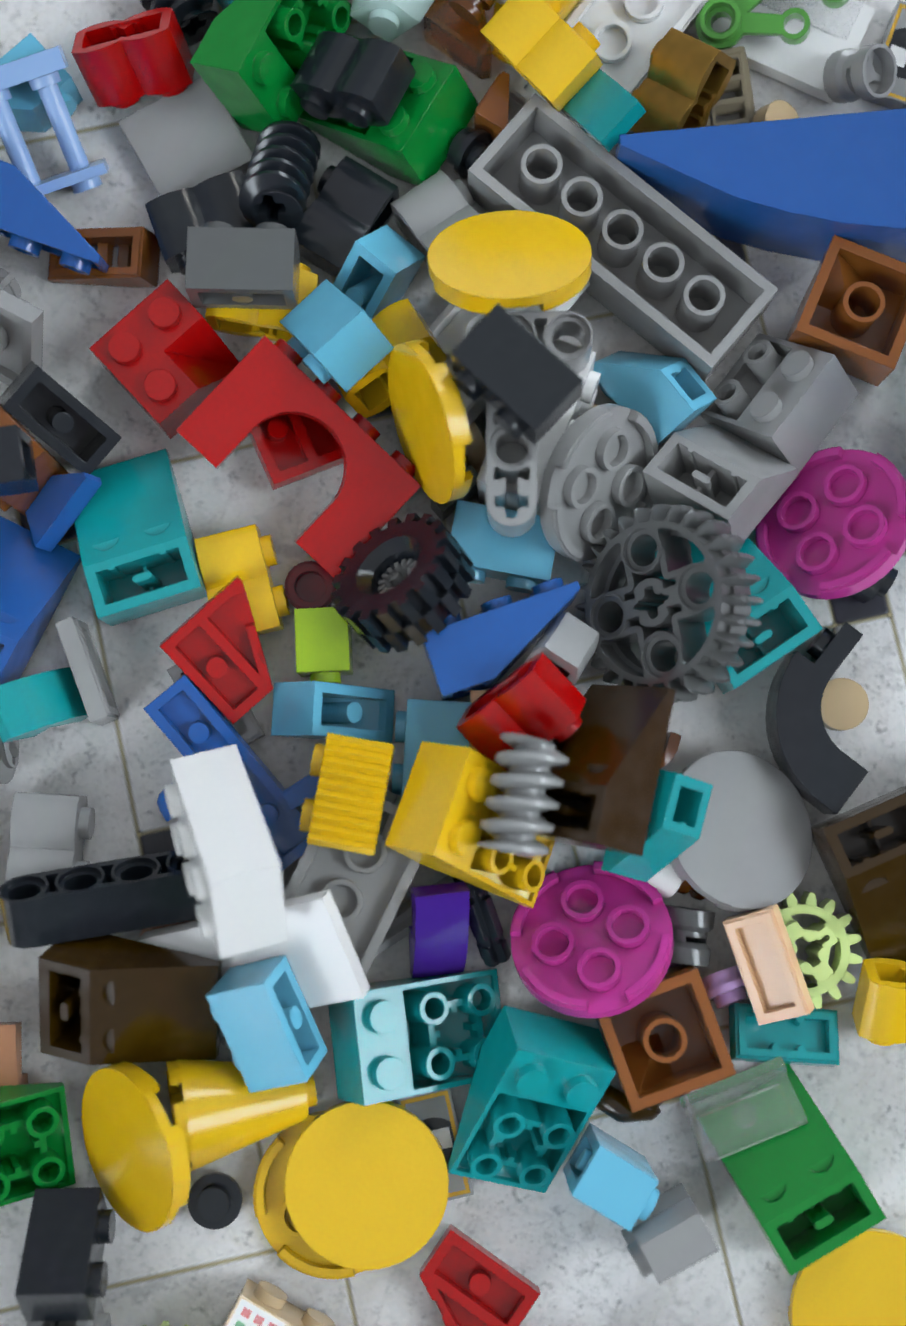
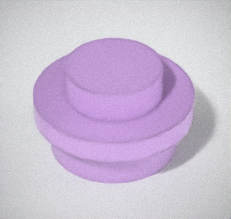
M738 965L702 978L710 1001L714 1000L717 1009L748 998L744 990L745 985Z

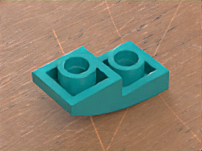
M601 69L590 78L561 110L585 133L588 132L608 152L618 143L619 135L626 134L646 113L644 107L634 96Z
M70 667L34 674L0 685V738L3 743L35 737L51 727L81 722L88 717Z

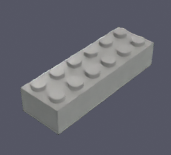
M536 93L468 169L467 188L473 200L486 211L520 210L539 212L563 219L580 229L588 238L592 249L590 285L585 291L662 354L685 358L704 382L764 313L779 290Z

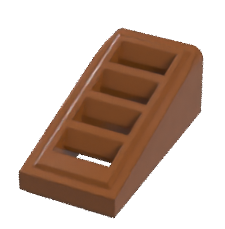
M145 227L76 229L92 247L97 246L98 254L109 265L107 273L91 268L89 275L80 274L59 265L60 256L49 254L48 280L52 283L132 288L158 286L160 247L156 235ZM114 247H118L117 267H112Z

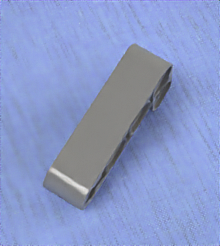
M571 311L509 312L575 373H580L588 365L594 334L587 318ZM572 336L579 340L582 347L576 352L568 354L557 350L553 343L559 337ZM486 401V507L488 520L494 531L502 536L511 538L522 536L531 529L537 514V444L534 445L524 435L519 439H515L508 434L494 418L497 410ZM506 443H519L525 448L527 455L518 463H506L496 454L499 448ZM506 483H517V503L521 508L518 509L517 517L514 518L506 517L505 508H502L506 505Z

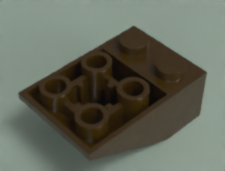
M591 684L584 695L587 700L579 716L583 720L580 727L565 741L558 743L554 739L552 742L556 745L555 750L569 758V764L551 766L550 772L565 781L564 787L546 789L545 794L560 803L559 809L542 811L540 817L555 826L554 832L536 834V836L569 845L642 857L676 693L675 689Z
M906 786L811 828L813 842L845 912L853 918L850 922L855 933L861 935L862 940L859 943L866 959L891 958L906 961Z
M114 935L53 944L38 958L41 1053L86 1065H107L120 1062H167L177 1059L208 1060L216 1059L219 1056L220 1026L212 1017L206 995L221 979L222 961Z

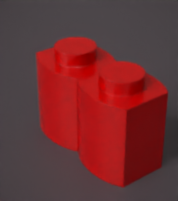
M170 7L147 10L125 20L98 23L77 32L75 35L71 53L98 107L125 109L136 104L144 95L172 97L182 93L188 85L193 83L195 69L190 63L193 56L175 13Z
M541 652L530 658L504 681L490 688L467 707L456 729L480 754L506 769L496 762V754L502 751L514 750V748L502 741L500 738L501 733H516L546 741L555 739L558 743L563 742L582 724L583 720L579 716L587 699L549 658Z

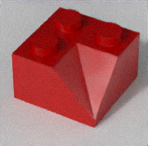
M168 279L89 348L101 365L170 439L178 433L176 429L239 363L205 318Z

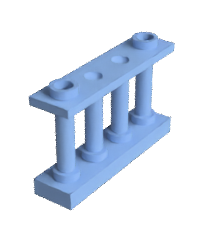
M61 45L0 65V137L11 163L43 195L71 186L74 194L93 189L103 184L100 175L108 173L109 169L105 158L91 163L88 162L57 84L62 81L58 70L69 66ZM26 81L29 82L32 91L38 90L70 169L42 180L38 175L8 102V99L12 98L9 87Z

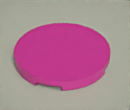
M841 446L817 451L756 526V545L801 596L827 600L856 594L883 578L896 565L906 550V480L894 464L879 453L874 454L854 449L843 450Z
M594 861L593 865L576 866L558 873L553 870L546 874L533 909L518 904L510 927L512 957L518 975L525 987L537 1000L559 1013L577 1018L609 1017L625 1012L640 1004L662 982L673 955V927L661 894L648 882L601 870L603 861Z

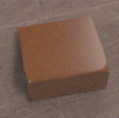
M505 71L498 74L475 109L474 130L484 129L491 134L492 142L508 124L510 75Z

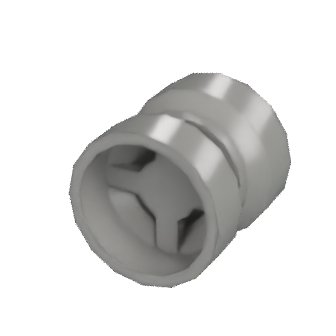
M880 43L866 45L859 50L852 48L838 50L829 56L823 70V83L828 97L835 103L841 104L855 102L860 98L867 100L883 98L892 91L897 79L896 58L887 45Z

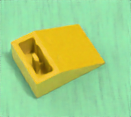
M422 741L385 846L419 864L533 909L539 889L544 882L545 871L555 841L536 836L535 839L548 847L550 851L549 855L531 858L476 846L478 842L494 840L492 835L480 828L481 821L499 818V814L485 805L486 798L504 795L503 791L490 783L491 776L493 774L508 773L509 771L471 747Z

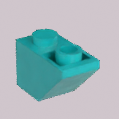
M660 769L642 857L606 851L601 870L647 882L700 839L713 785L677 772Z

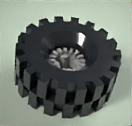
M417 513L407 514L403 523L396 517L388 521L387 529L382 531L377 527L369 533L371 539L363 544L359 541L352 548L356 553L353 558H344L339 567L344 573L334 577L332 585L337 590L331 592V601L335 604V610L373 650L376 647L382 653H389L393 647L399 653L408 651L409 642L411 641L417 646L424 644L428 641L427 633L434 629L439 634L447 627L443 621L449 615L457 617L463 609L458 601L460 599H469L472 589L467 584L475 580V571L471 568L474 564L471 558L443 523L426 513L421 518Z

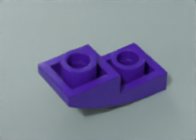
M463 881L411 887L412 926H409L411 978L464 972L468 949L470 894L466 883Z

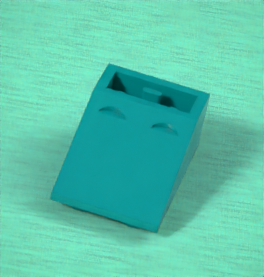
M167 449L158 450L94 470L91 475L99 477L102 485L75 520V528L82 567L97 618L110 626H115L207 597L196 554L193 533Z
M748 537L739 552L755 557L754 561L745 570L746 574L758 575L761 578L759 582L750 586V592L752 596L762 598L763 602L751 606L750 616L759 620L762 624L747 628L745 636L755 646L751 648L739 647L737 653L744 661V665L741 667L726 666L731 681L716 683L723 694L736 689L823 630L793 585ZM688 540L691 547L692 563L703 562L705 559L703 553L692 541ZM713 581L709 589L710 598L712 597L714 591ZM713 620L704 623L707 636Z
M497 968L369 983L370 989L364 998L328 1005L338 1099L362 1106L471 1084L481 1046L502 1010Z
M504 1005L481 1046L448 1163V1172L454 1175L545 1193L616 1074L600 1030Z

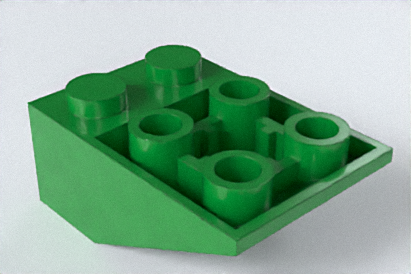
M235 0L214 18L190 63L241 128L261 132L269 124L281 120L297 122L304 109L300 105L301 99L290 85L320 32L335 31L345 34L353 19L350 16L352 5L349 0Z
M403 50L415 69L416 74L387 126L377 127L369 125L367 128H359L349 123L345 118L328 117L326 120H321L313 117L305 110L299 116L297 122L307 126L312 131L383 173L418 186L438 172L447 158L451 142L462 129L466 128L475 114L478 102L456 65Z
M778 1063L694 1113L776 1257L790 1276L886 1219L885 1214L858 1168L790 1064Z
M63 1082L0 1086V1207L34 1197L35 1189L63 1188L76 1184Z

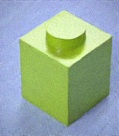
M335 608L294 609L296 672L301 677H310V681L341 684V675H353L351 627L338 614Z

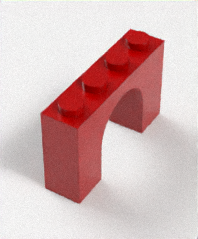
M264 336L176 431L218 469L259 425L271 418L282 415H299L310 418L324 426L335 438L342 453V482L333 500L294 541L334 578L342 571L339 566L344 558L352 559L356 554L352 548L359 541L363 544L371 539L369 533L377 527L382 529L416 493L421 485L413 478L415 466L402 453L395 450L389 455L375 442L381 434L367 419L359 413L351 419L337 405L342 396L328 382L323 384L318 378L312 381L298 368L302 358L288 343L279 338L273 344Z

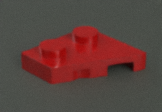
M282 415L271 418L259 425L249 435L273 490L343 463L341 450L332 434L320 423L304 416Z

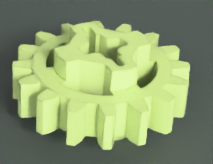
M804 891L800 903H798L794 894L791 893L782 900L783 906L779 907L795 954L798 952V948L794 943L797 939L810 942L805 948L809 957L805 961L799 958L797 960L802 973L812 982L806 985L814 1008L819 1009L822 1008L821 994L826 993L831 998L839 1000L842 996L837 984L841 980L846 983H855V977L847 971L849 964L862 963L863 957L850 952V945L856 944L862 939L860 934L846 932L844 929L853 919L850 914L840 913L835 916L832 915L835 910L836 901L825 898L816 906V894ZM811 914L821 921L818 923L814 922L806 928L801 927L791 916ZM835 944L834 960L830 967L828 964L830 947Z

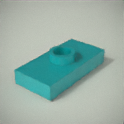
M733 1003L729 1005V1048L731 1060L826 1067L840 1065L837 1010L814 1009L807 1015L759 1026L751 1004Z

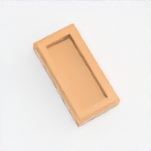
M778 904L729 916L722 921L758 1025L810 1014L814 1010V1005Z

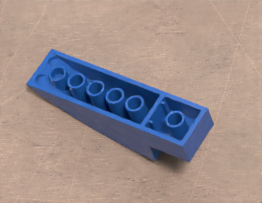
M906 108L619 135L614 157L713 236L769 252L821 261L832 237L837 235L906 263Z

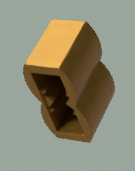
M672 27L663 39L656 43L651 52L647 78L641 83L639 88L631 93L641 103L646 113L630 130L635 133L705 127L710 110L719 101L730 81L736 61L721 50Z

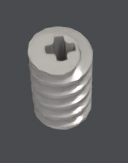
M503 732L500 738L513 747L514 750L498 752L495 760L508 769L509 772L493 774L490 783L503 791L504 795L488 797L485 801V805L499 814V818L484 819L480 823V828L492 835L494 840L478 842L476 846L528 858L549 855L550 849L536 840L535 837L536 834L554 832L555 826L540 817L542 811L559 809L560 803L547 796L545 792L546 789L564 787L565 781L551 773L550 769L551 766L569 764V758L555 750L556 745L549 741L522 734Z

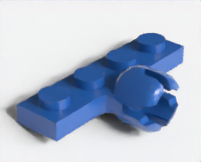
M186 674L143 708L183 757L236 744L278 855L281 872L303 855L308 845L307 837L309 832L299 831L302 808L298 807L291 811L282 797L285 790L282 784L220 710ZM163 789L158 796L157 805L162 816L168 822L172 818L168 811Z

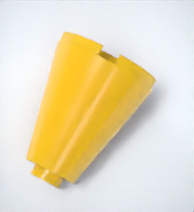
M177 1059L166 1062L173 1125L180 1123L189 1154L190 1172L307 1120L309 1117L308 1107L317 1106V1093L313 1074L308 1082L250 1093L241 1072L235 1067L233 1061Z

